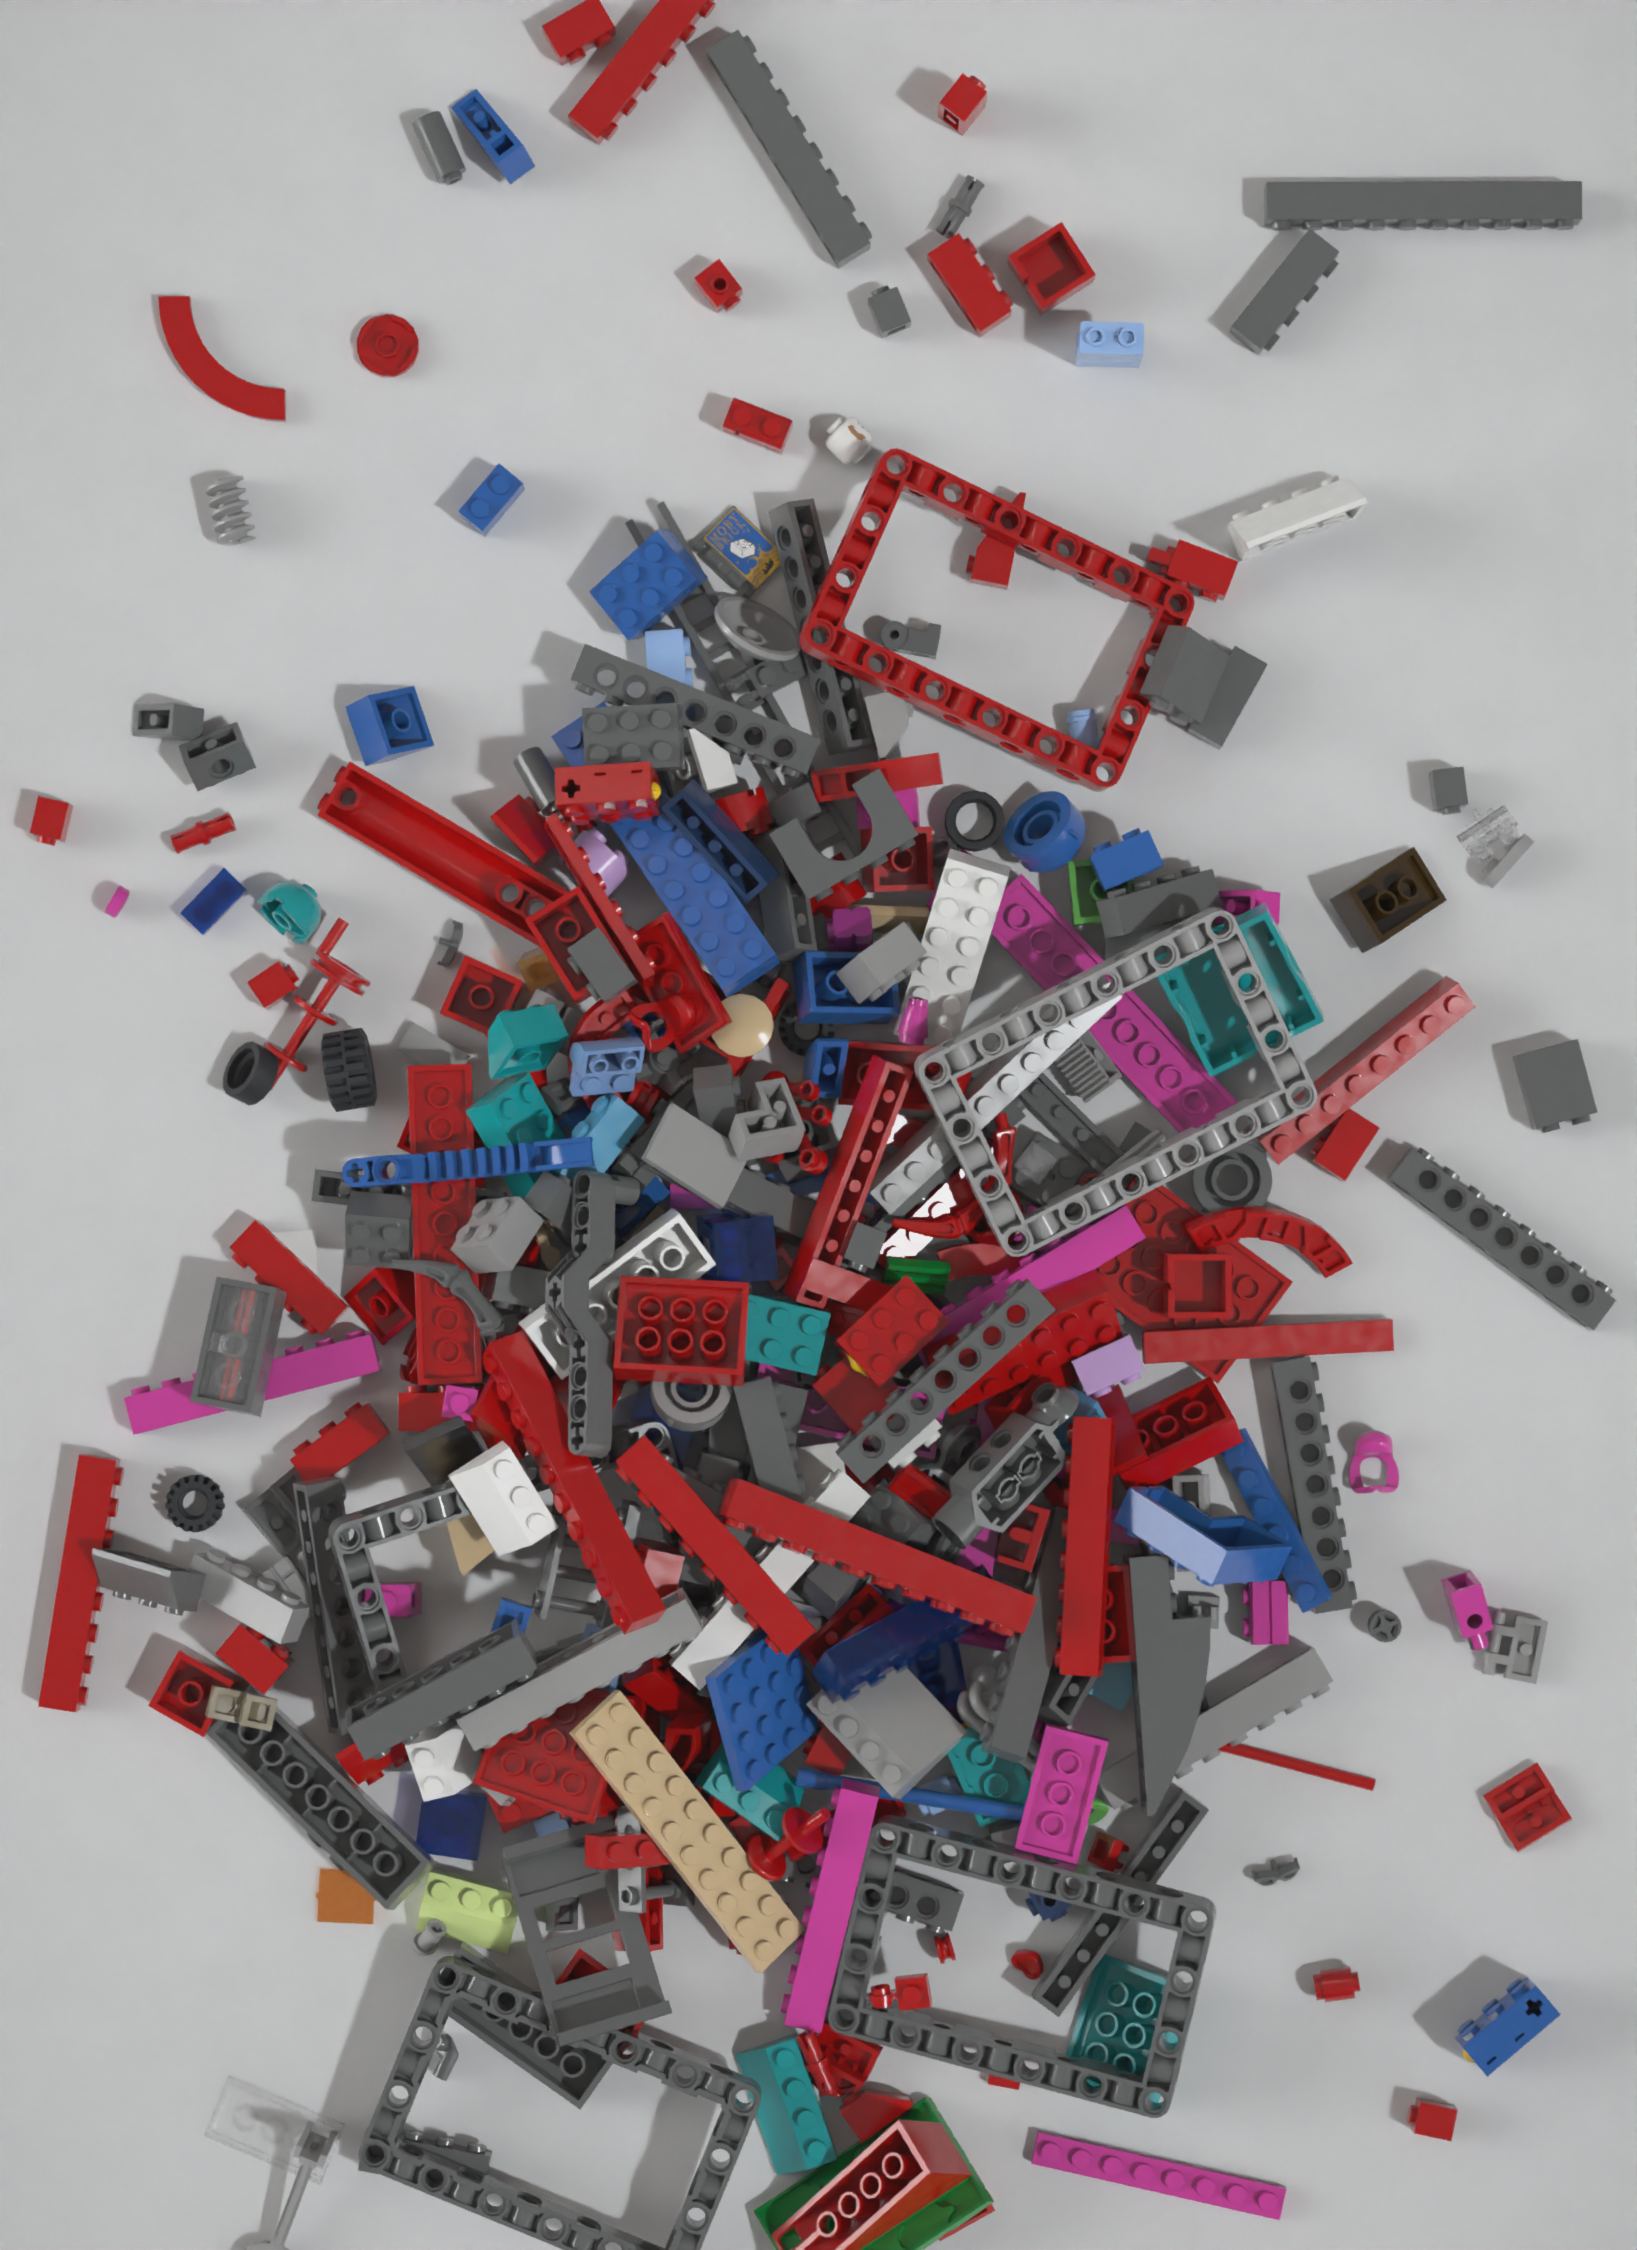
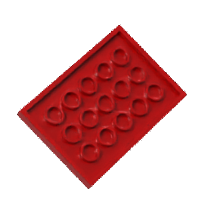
M1135 1176L1126 1188L1131 1187L1134 1184ZM1163 1185L1125 1204L1146 1238L1095 1269L1110 1291L1114 1308L1145 1331L1262 1325L1293 1283V1281L1239 1241L1225 1243L1203 1253L1232 1254V1318L1164 1317L1163 1288H1170V1283L1163 1281V1253H1200L1185 1224L1204 1215ZM1236 1359L1193 1361L1189 1363L1207 1377L1211 1376L1213 1381L1218 1384Z

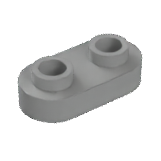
M1525 833L1521 837L1515 834L1503 847L1507 851L1500 860L1494 857L1483 869L1482 872L1486 874L1483 881L1493 888L1534 841Z

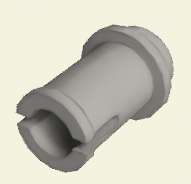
M431 1919L425 1929L415 1936L413 1945L416 1953L421 1956L435 1953L438 1948V1942L445 1935L446 1926L442 1921Z

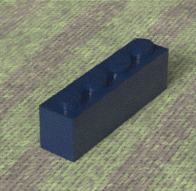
M695 779L689 782L661 808L746 904L779 874L774 866Z

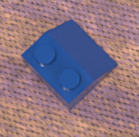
M414 686L368 695L345 707L365 766L389 762L434 746Z

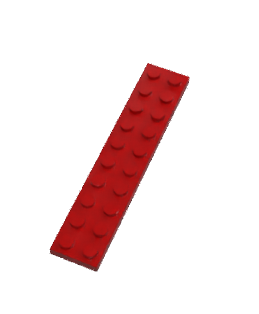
M472 1064L407 1066L410 1154L444 1153V1151H460L463 1149L475 1150L474 1125L465 1111L473 1105ZM476 1179L411 1184L414 1260H431L458 1264L461 1270H468L474 1284L480 1291L479 1273L475 1274L450 1250L457 1240L456 1235L458 1231L468 1223L473 1215L472 1210L477 1204ZM414 1272L418 1385L483 1383L481 1328L477 1327L472 1310L462 1298L450 1292L451 1288L443 1287L436 1279Z

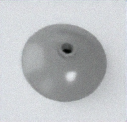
M738 596L724 597L717 603L714 609L717 625L728 641L742 654L759 660L782 662L795 658L800 652L801 646L798 632L784 617L771 608L754 600Z

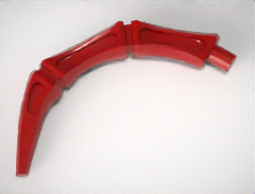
M1005 1112L994 1117L998 1131L992 1132L993 1156L1010 1187L1012 1184V1161L1017 1129L1015 1126L1010 1127ZM988 1175L989 1181H986L983 1190L990 1189L994 1185L995 1178L993 1175ZM975 1199L968 1207L959 1210L955 1215L950 1214L943 1219L931 1221L894 1218L891 1226L928 1237L958 1239L962 1234L968 1235L985 1215L977 1199Z

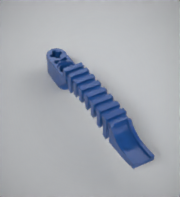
M593 1137L518 1143V1145H504L505 1147L492 1146L490 1148H476V1151L463 1149L460 1151H444V1153L427 1152V1154L354 1158L347 1161L343 1166L342 1177L345 1183L351 1187L374 1188L595 1166L592 1148ZM392 1162L396 1170L394 1176L389 1178L387 1167ZM364 1169V1175L358 1177V1171Z

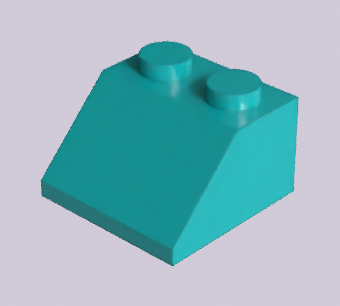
M535 1004L518 1011L508 1009L496 1016L495 1021L488 1030L489 1076L491 1080L544 1070L548 1067L569 1036L554 1004L545 1006Z

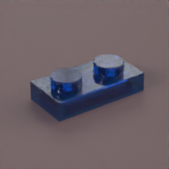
M223 868L180 913L202 935H205L248 890L228 870Z

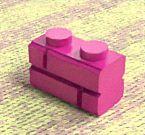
M1286 1580L1263 1581V1583L1248 1582V1587H1242V1605L1248 1606V1618L1242 1619L1243 1637H1248L1249 1644L1251 1645L1289 1644L1288 1584Z

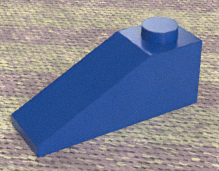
M477 89L451 107L510 185L535 167L523 144Z

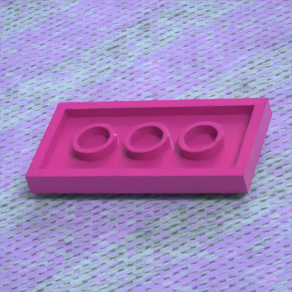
M1046 1723L1015 1849L1077 1864L1109 1739Z

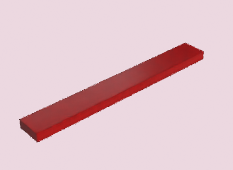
M1391 1318L1142 1331V1358L1144 1364L1394 1351L1393 1319Z

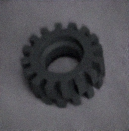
M796 1001L792 1004L790 1003L780 1016L778 1025L780 1038L787 1049L797 1055L805 1056L807 1049L816 1038H834L835 1024L819 1023V1032L814 1038L804 1040L798 1037L794 1030L795 1022L798 1019Z
M198 1474L189 1475L179 1479L170 1487L171 1489L166 1495L167 1503H165V1509L168 1510L167 1516L169 1519H172L176 1527H180L186 1532H200L214 1526L221 1518L222 1511L225 1508V1503H223V1498L225 1497L219 1489L220 1486L214 1483L213 1479ZM199 1491L206 1497L207 1508L201 1515L193 1516L185 1511L183 1500L187 1493Z

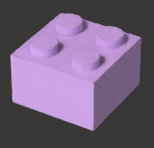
M1124 1332L1122 1333L1123 1337L1069 1361L1085 1395H1092V1397L1098 1398L1111 1392L1110 1386L1119 1381L1121 1384L1126 1385L1141 1378L1139 1372L1144 1371L1145 1368L1129 1334Z

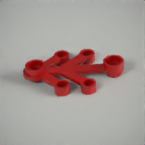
M771 1071L762 1079V1081L784 1077L791 1095L800 1096L808 1102L815 1101L820 1094V1088L817 1084L809 1080L803 1081L801 1084L789 1082L787 1076L780 1071ZM811 1087V1092L807 1095V1090ZM817 1105L814 1108L796 1106L802 1120L813 1121L820 1126H826L832 1120V1111L823 1105ZM824 1111L823 1117L819 1120V1115ZM804 1132L799 1146L800 1166L803 1170L813 1175L820 1174L827 1167L828 1157L824 1151L812 1146ZM785 1153L777 1154L773 1157L767 1156L764 1159L776 1164L782 1161Z

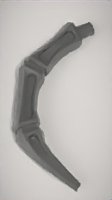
M392 1260V1267L430 1276L436 1279L443 1287L451 1288L450 1292L462 1298L472 1310L477 1327L481 1328L480 1336L484 1341L485 1350L490 1342L504 1337L505 1323L501 1321L502 1313L497 1311L479 1291L468 1270H461L458 1264L440 1261ZM482 1365V1371L487 1374L484 1380V1385H486L491 1374Z

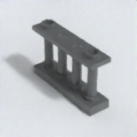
M623 1499L621 1507H617L616 1512L634 1544L642 1507L635 1501ZM553 1502L552 1514L555 1515L554 1520L559 1528L551 1532L539 1590L535 1589L531 1606L534 1609V1613L543 1620L547 1619L548 1610L552 1608L591 1615L596 1620L595 1623L601 1629H604L614 1624L610 1612L611 1608L606 1598L601 1596L600 1601L597 1600L596 1603L552 1596L556 1577L596 1584V1578L591 1570L559 1564L562 1546L578 1549L580 1547L577 1541H573L570 1535L566 1533L568 1523L564 1515L557 1511Z
M688 1777L693 1784V1777ZM620 1799V1808L617 1809V1832H646ZM672 1864L618 1869L619 1911L646 1913V1900L663 1898V1904L695 1905L694 1892ZM663 1866V1885L646 1887V1868Z

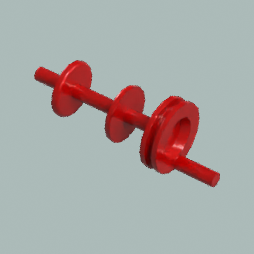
M338 917L316 951V954L320 957L319 960L314 958L310 960V963L330 978L313 1003L295 995V1003L306 1010L307 1013L284 1049L270 1041H266L263 1045L279 1059L278 1074L271 1090L288 1064L302 1072L308 1070V1066L294 1055L318 1019L331 1026L338 1024L335 1018L324 1011L338 987L342 985L350 991L363 996L365 991L361 989L362 985L369 987L371 984L364 976L330 955L349 925L348 922Z
M799 1807L789 1808L783 1814L781 1821L785 1836L779 1841L775 1842L768 1836L761 1834L753 1835L746 1841L745 1852L750 1866L759 1876L766 1880L777 1881L781 1879L787 1867L783 1854L786 1850L793 1846L800 1852L813 1854L822 1847L823 1835L819 1826L831 1817L829 1810L821 1808L811 1815Z

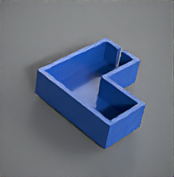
M1145 1486L1129 1487L1114 1520L1124 1527L1123 1531L1127 1535L1143 1539L1148 1543L1147 1547L1150 1550L1169 1556L1173 1559L1172 1563L1176 1567L1187 1571L1190 1570L1197 1575L1196 1579L1199 1582L1211 1587L1217 1584L1263 1583V1581L1277 1580L1293 1547L1245 1515L1211 1517L1164 1486H1148L1147 1488Z

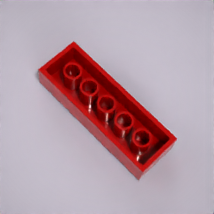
M1095 1269L1041 1293L1056 1310L947 1408L950 1416L1123 1337L1110 1291ZM1015 1305L1007 1310V1318L1010 1321H1018L1023 1316L1021 1305ZM988 1327L983 1332V1340L986 1343H993L999 1338V1329L997 1327ZM959 1331L922 1348L928 1367L935 1361L933 1356L940 1348L946 1344L951 1347L960 1339L957 1336ZM971 1348L963 1349L959 1354V1362L964 1365L971 1364L975 1359V1351ZM948 1370L939 1371L935 1375V1384L938 1386L948 1385L952 1378L951 1372Z

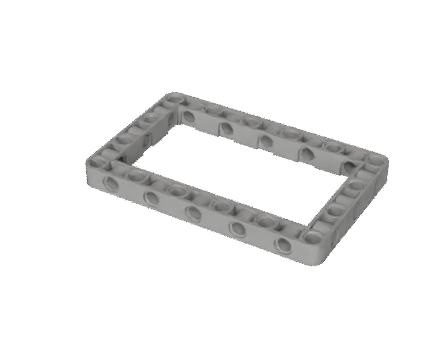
M1220 907L1207 908L922 1053L914 1064L915 1075L997 1242L1007 1254L1014 1257L1024 1256L1311 1109L1317 1101L1316 1088L1237 921L1231 913ZM1222 916L1224 918V927L1219 932H1213L1211 929L1212 921L1216 917ZM1162 945L1166 946L1168 950L1166 958L1162 961H1156L1154 959L1156 948ZM1212 949L1222 967L1219 970L1232 998L1240 1006L1249 1024L1246 1027L1262 1060L1268 1064L1275 1078L1274 1085L1271 1086L1272 1089L1252 1100L1247 1098L1216 1114L1215 1119L1197 1128L1190 1127L1159 1143L1160 1147L1140 1157L1135 1155L1102 1172L1103 1176L1083 1186L1077 1185L1045 1201L1046 1205L1027 1215L1021 1213L956 1078ZM1249 973L1251 975L1250 985L1247 988L1240 989L1238 986L1240 976ZM1105 974L1109 975L1111 979L1109 987L1104 990H1098L1097 980L1099 977ZM1045 1004H1052L1054 1008L1052 1016L1047 1019H1041L1039 1015L1041 1007ZM1276 1030L1278 1033L1277 1041L1272 1045H1266L1265 1036L1268 1032ZM988 1033H995L997 1037L995 1045L990 1048H984L982 1045L983 1037ZM931 1062H938L940 1066L938 1074L933 1077H926V1066ZM1300 1086L1304 1087L1305 1093L1303 1098L1299 1101H1293L1292 1092L1294 1089ZM1240 1116H1248L1247 1126L1242 1130H1236V1120ZM958 1119H966L967 1128L965 1131L959 1134L953 1133L954 1122ZM1190 1144L1192 1147L1190 1156L1180 1159L1178 1155L1180 1148L1183 1145ZM1129 1173L1135 1174L1134 1184L1131 1187L1123 1188L1121 1184L1123 1177ZM993 1175L995 1178L994 1185L987 1190L981 1189L980 1182L982 1178ZM1073 1202L1078 1203V1212L1071 1217L1065 1216L1066 1206ZM1016 1231L1022 1233L1020 1243L1014 1246L1008 1245L1010 1234Z

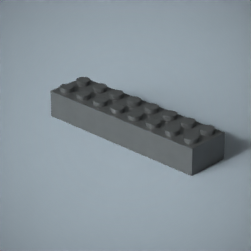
M252 1686L245 1690L246 1692L266 1696ZM278 1707L276 1708L271 1731L218 1720L206 1732L386 1910H395L437 1864L411 1836Z

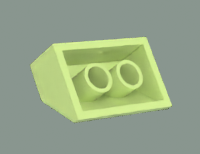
M433 1868L428 1876L416 1930L423 1931L431 1919H438L446 1926L443 1937L508 1954L518 1914L510 1888Z

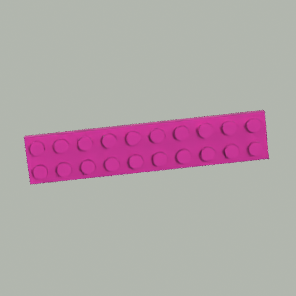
M1022 873L1005 888L991 935L1044 991L1104 961ZM1105 974L1104 976L1111 982L1110 976ZM1132 990L1122 994V998L1089 1028V1031L1114 1065L1178 1133L1190 1127L1197 1128L1215 1119L1216 1114L1238 1103L1214 1076L1210 1078L1207 1070Z

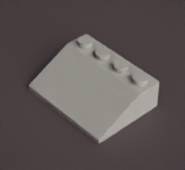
M883 1641L878 1642L833 1678L806 1704L893 1798L899 1800L968 1734L967 1730Z

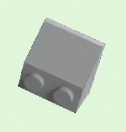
M888 692L864 697L878 761L889 759L909 725V717H913L911 703Z

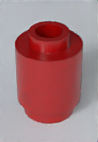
M1350 1966L1320 1971L1321 1974L1313 1975L1317 2000L1325 1999V2003L1355 1998L1354 1992L1361 1991L1358 1972L1351 1973Z

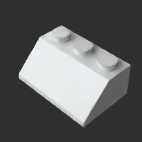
M503 1441L448 1475L498 1556L533 1545L559 1528L514 1453Z

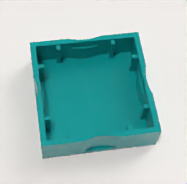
M1263 903L1235 917L1291 1037L1324 1022L1322 1010L1267 904ZM1224 923L1213 928L1212 931L1219 932L1224 927ZM1212 949L1157 976L1173 1008L1185 1022L1190 1040L1210 1078L1251 1058L1258 1052L1246 1027L1249 1025L1240 1006L1234 1002L1219 970L1222 967ZM1167 952L1155 957L1154 959L1156 961H1162L1166 958ZM1246 973L1240 976L1238 980L1240 989L1247 988L1250 985L1251 975ZM1276 1030L1267 1033L1265 1036L1266 1045L1274 1044L1277 1041L1278 1033Z

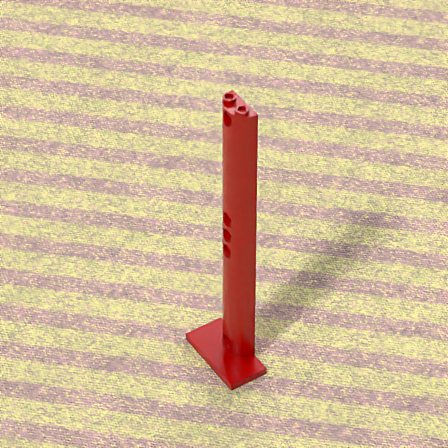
M349 761L346 767L341 766L334 777L333 782L336 785L330 794L325 793L318 804L317 809L320 811L317 816L541 948L524 919L531 916L530 908L534 903L543 902L547 906L568 893L569 890ZM355 791L357 798L354 804L344 806L342 804L344 793ZM509 886L517 887L519 892L518 897L512 902H507L503 899V892ZM704 971L722 1002L727 997L713 976ZM779 977L764 1000L772 1014L773 1022L793 990L789 983ZM639 981L626 990L636 1005L650 1002ZM738 991V992H736V993L733 994V995H738V994H743V993H741L740 991ZM650 1012L659 1018L656 1012ZM712 1036L701 1042L729 1059L727 1064L732 1065L734 1077L742 1076L754 1056L739 1058L729 1055L717 1046Z

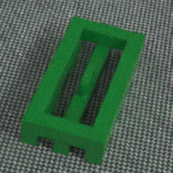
M887 1257L881 1282L894 1286L902 1277L907 1275L923 1293L944 1295L946 1291L945 1285L948 1283V1275L951 1272L950 1263ZM892 1270H893V1271H905V1272H909V1273H904V1272H892Z

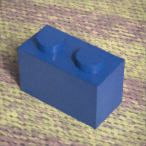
M499 463L458 512L466 522L485 537L525 490L524 484Z
M1137 828L1123 834L1122 838L1124 841L1112 846L1111 842L1107 841L1092 848L1094 854L1089 856V861L1104 893L1163 867V861L1149 830L1141 833L1140 829Z

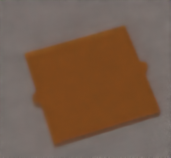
M320 1869L319 1892L315 1895L318 1898L317 1922L373 1924L374 1901L376 1899L346 1870Z

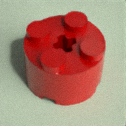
M763 786L755 788L756 795H754L753 789L714 800L742 832L748 830L749 836L771 830L770 823L774 822Z

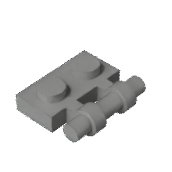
M1494 1611L1492 1618L1493 1629L1487 1631L1490 1633L1488 1639L1489 1646H1487L1486 1651L1483 1650L1481 1660H1484L1482 1673L1495 1675L1496 1664L1505 1665L1504 1678L1536 1684L1548 1621L1515 1615L1513 1627L1504 1625L1506 1613ZM1502 1635L1511 1637L1508 1655L1499 1654Z

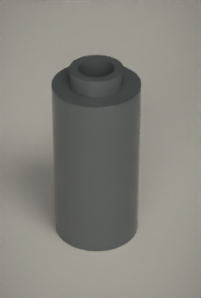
M431 112L415 120L412 126L437 182H445L446 185H451L460 181L463 178L462 173L466 171V167L441 112Z
M532 747L523 751L514 759L513 764L541 813L544 816H551L554 813L560 816L561 813L555 804L554 770L540 747Z

